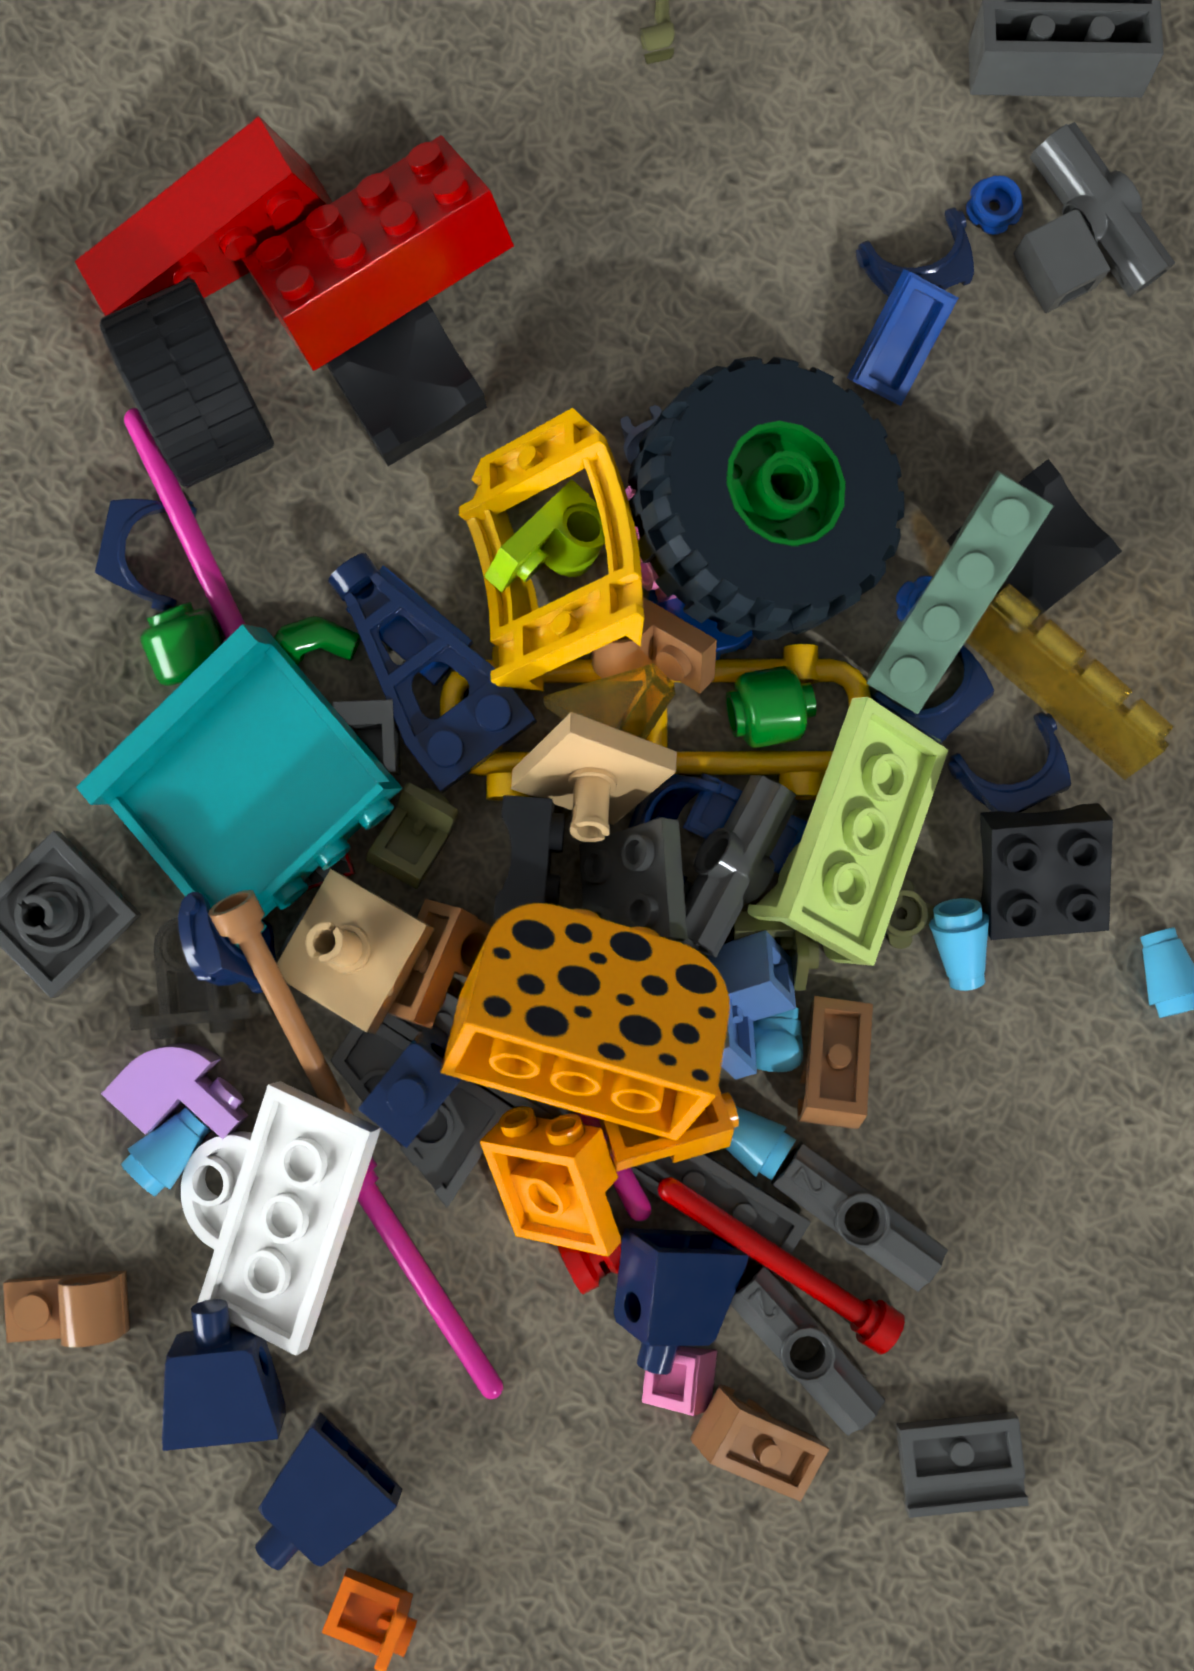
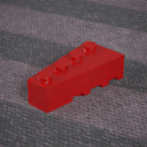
M258 116L74 262L105 316L187 278L195 280L203 298H206L250 273L242 259L255 251L264 240L281 235L305 220L314 209L322 205L331 204L333 201L311 166Z

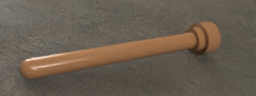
M244 890L222 899L209 910L208 914L221 937H228L232 944H239L318 1099L354 1115L261 934V931L264 929L261 919L265 913L254 891Z

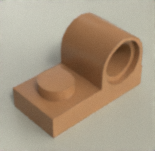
M643 597L644 624L641 647L629 637L624 636L592 651V666L595 673L602 679L613 683L633 681L652 665L660 669L669 679L680 681L698 693H701L715 677L717 639Z
M425 899L417 918L432 926L435 930L388 1014L431 1029L438 1011L444 1004L446 992L454 973L468 977L492 926L479 920L477 916L462 908Z
M814 996L810 1006L807 1061L803 1067L800 1083H806L804 1099H798V1121L858 1129L864 1122L868 1107L873 1004Z
M126 1270L8 1279L3 1283L7 1343L61 1339V1345L65 1347H88L115 1341L130 1330Z
M720 1384L690 1437L692 1443L710 1464L801 1502L825 1459L829 1448L819 1438L773 1418L755 1401L749 1399L747 1403H744L732 1396L735 1392L734 1389Z

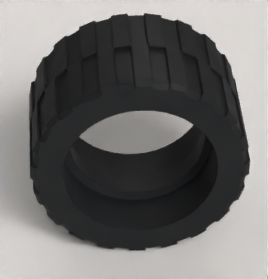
M187 278L101 318L99 326L126 387L168 466L182 486L189 488L273 448V438L194 279Z

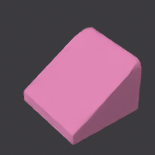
M678 1346L670 1374L660 1375L645 1370L642 1403L691 1416L705 1412L713 1395L717 1350Z

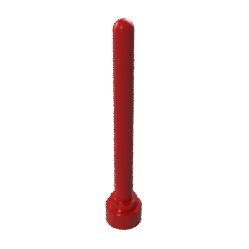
M667 1177L660 1181L658 1194L661 1199L850 1321L851 1330L856 1332L858 1342L879 1355L885 1354L896 1344L905 1324V1317L902 1312L883 1300L875 1302L871 1299L860 1300L677 1179Z

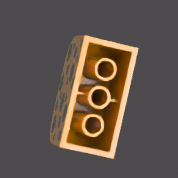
M545 903L519 906L504 914L493 925L465 981L459 996L440 1073L677 1141L717 1096L730 1013L728 990L717 968L703 954L688 945L660 937L657 932L649 928L623 926L601 919L596 913L585 909L570 910Z

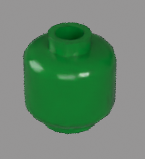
M191 602L148 617L147 621L150 627L145 629L140 637L142 647L156 679L165 686L182 684L223 642L213 615L206 609L194 610Z
M788 666L744 673L736 679L734 690L727 691L725 696L727 717L733 736H742L748 746L752 748H761L801 739L806 731L807 718L815 717L817 711L812 685L810 682L801 683L798 675Z

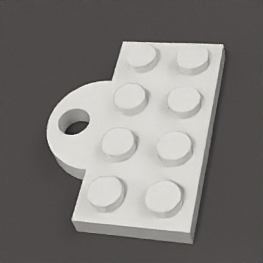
M279 1081L268 1084L253 1132H232L224 1139L218 1136L199 1146L189 1158L181 1180V1203L188 1224L202 1242L214 1249L197 1303L210 1299H223L228 1303L230 1322L295 1356L307 1350L381 1128ZM209 1166L216 1168L222 1176L223 1190L220 1196L213 1194L206 1185L205 1174Z

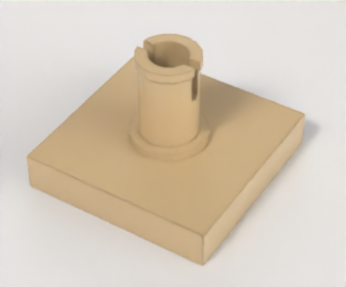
M570 712L513 768L511 789L535 798L553 799L555 805L572 810L570 834L579 841L598 842L604 840L605 836L609 835V824L614 825L676 772L677 751Z
M330 869L278 960L277 966L287 984L363 1031L376 1034L435 928L345 875Z

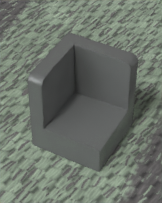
M1072 210L1025 234L1013 253L1045 314L1095 289L1111 270L1078 210Z
M393 699L333 702L334 709L391 775H401L399 729L394 719Z

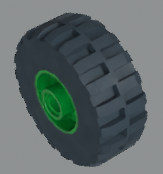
M755 356L735 359L728 367L715 366L702 373L689 387H685L648 427L638 444L640 454L632 461L628 476L630 488L636 490L635 495L628 502L634 525L638 527L640 536L638 540L640 557L643 563L650 562L659 576L655 583L667 597L674 594L685 604L683 611L700 623L707 619L717 622L716 628L719 632L735 637H741L750 630H752V635L758 640L779 639L789 632L798 635L815 628L860 601L861 595L874 588L886 572V562L884 561L895 555L901 538V531L899 528H896V523L904 517V492L899 491L898 479L902 475L896 453L891 454L885 441L888 434L878 418L875 420L871 418L862 407L865 402L850 388L844 390L832 382L833 376L815 367H812L810 370L799 368V362L786 358L773 357L767 364H763L761 358Z

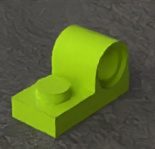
M571 479L500 547L484 577L502 593L518 576L524 582H527L544 563L559 575L567 577H577L586 573L605 546L597 503L583 488Z

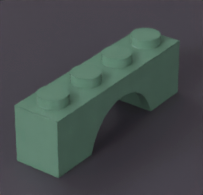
M997 470L964 521L955 541L932 579L909 613L899 623L870 669L867 684L918 714L1054 505Z

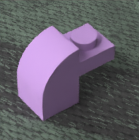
M171 1044L143 1053L131 1061L101 1093L145 1135L163 1124L181 1103L186 1105L222 1139L234 1132L249 1116L239 1107L243 1103L244 1098L238 1090L220 1077H217L212 1082L206 1076L222 1058L211 1050L195 1044Z

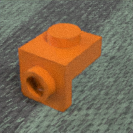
M347 1567L321 1633L377 1655L374 1669L386 1671L393 1653L404 1657L414 1633L417 1620L408 1616L413 1593Z

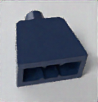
M433 1023L431 1029L425 1027L413 1039L358 1108L360 1112L405 1148L411 1144L462 1080L440 1073L443 1059L432 1049L444 1056L449 1035L435 1023Z
M625 1228L621 1245L614 1317L620 1326L642 1342L637 1365L648 1372L667 1375L672 1371L678 1346H709L713 1343L722 1326L749 1256L711 1231Z
M210 1299L195 1304L191 1308L194 1331H184L177 1334L166 1356L162 1425L163 1451L277 1440L286 1416V1406L266 1340L240 1326L231 1327L227 1301L223 1299Z
M320 1412L305 1432L258 1508L261 1515L272 1526L255 1544V1549L260 1558L275 1570H281L299 1550L313 1564L319 1567L324 1566L387 1517L397 1507L402 1488Z

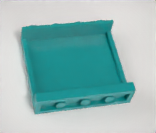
M242 624L76 786L90 805L108 804L184 896L191 892L202 893L207 896L210 908H212L216 903L234 893L253 890L265 913L261 921L276 906L282 910L298 900L309 887L304 880L319 866L322 870H326L342 859L351 849L347 840L362 826L365 830H369L386 818L394 808L390 800L403 789L267 629ZM262 921V923L264 924V929L261 931V933H262V932L266 929V927H267V925H266L263 921Z

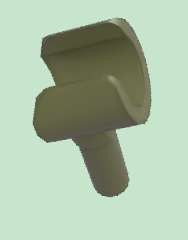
M655 0L656 25L640 28L642 49L653 51L667 48L673 43L675 30L672 21L670 22L669 0ZM674 47L644 54L646 64L671 59L674 54Z

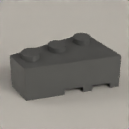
M982 0L968 44L970 95L1142 98L1164 54L1161 0Z

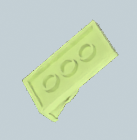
M852 698L802 839L789 853L779 873L778 883L756 905L749 904L748 914L759 920L781 921L823 945L826 957L834 962L874 966L949 750L871 698Z

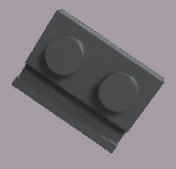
M1013 1411L896 1423L901 1477L905 1493L904 1505L909 1518L1029 1506L1024 1486L1025 1469L1019 1417Z

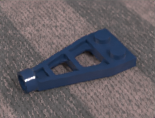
M366 553L350 558L331 574L328 582L348 606L386 700L393 699L394 719L405 745L441 792L444 793L537 723L535 717L512 687H500L491 682L490 671L496 669L386 581ZM374 584V590L369 597L365 599L356 598ZM396 616L408 619L427 641L425 648L402 665H397L392 661L379 636L380 629ZM432 662H442L449 665L464 677L469 684L468 696L438 719H430L424 716L412 689L414 676Z

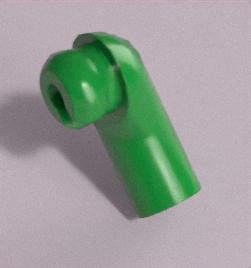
M311 616L281 626L273 637L297 665L304 659L305 653L318 648L352 661L361 641L358 633L319 616Z

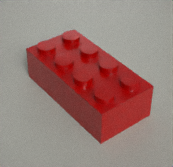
M440 135L430 142L417 145L409 152L408 156L381 173L367 176L355 189L331 204L322 205L314 209L305 220L281 235L264 240L255 251L242 260L272 311L312 370L315 371L514 247V244L490 189L446 139Z

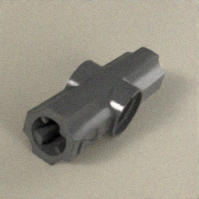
M1075 122L1069 125L1065 124L1034 149L1030 159L1063 204L1062 215L1072 210H1078L1081 213L1107 261L1111 273L1128 297L1137 294L1153 283L1175 264L1172 257L1142 217V201L1134 183L1120 171H1109Z
M751 775L724 827L713 831L703 841L694 860V868L698 876L685 898L688 940L680 942L705 955L717 957L744 904L754 901L765 891L774 874L775 865L770 855L799 802L795 798L796 794L787 787L764 776Z
M802 1141L788 1153L771 1181L773 1186L840 1234L848 1244L862 1250L917 1292L932 1281L942 1267L943 1259L948 1251L946 1247ZM858 1202L871 1204L873 1216L868 1225L859 1230L846 1227L845 1214L853 1204Z
M760 1264L743 1275L730 1305L778 1357L787 1373L803 1385L847 1436L857 1430H862L877 1416L879 1409L886 1402L884 1397L829 1337L823 1326L804 1309L770 1269ZM811 1336L819 1340V1349L812 1358L801 1361L790 1356L791 1346L797 1339Z

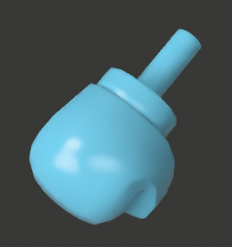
M796 1007L793 1010L753 1021L757 1069L768 1072H788L800 1066L804 1054L799 1008Z

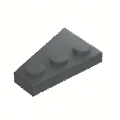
M383 1022L376 1034L367 1033L353 1025L330 1061L362 1102H364L412 1041ZM463 1079L407 1148L397 1141L401 1146L400 1150L413 1166L416 1165L435 1189L434 1193L446 1208L449 1207L483 1154L480 1140L499 1122L500 1117L513 1107L511 1103L486 1087Z

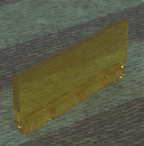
M1009 583L999 594L995 595L965 642L1044 711L1050 713L1059 724L1124 780L1162 754L1169 746V743L1164 738L1174 726L1142 698L1133 703L1130 708L1126 707L1123 702L1131 694L1132 689L1096 658L1084 669L1080 667L1077 662L1087 650L1051 619L1044 623L1039 630L1031 623L1041 610Z

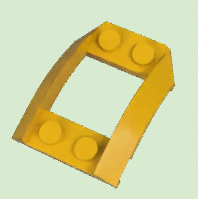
M571 408L482 457L471 481L478 485L472 500L459 506V516L468 524L484 577L489 609L490 642L498 647V668L490 671L491 682L500 687L544 691L543 674L624 636L629 637L641 647L644 624L641 563L635 525L626 491L606 437L574 408ZM586 469L601 518L609 574L540 608L531 578L524 582L518 576L501 593L484 576L500 547L514 535L506 510Z

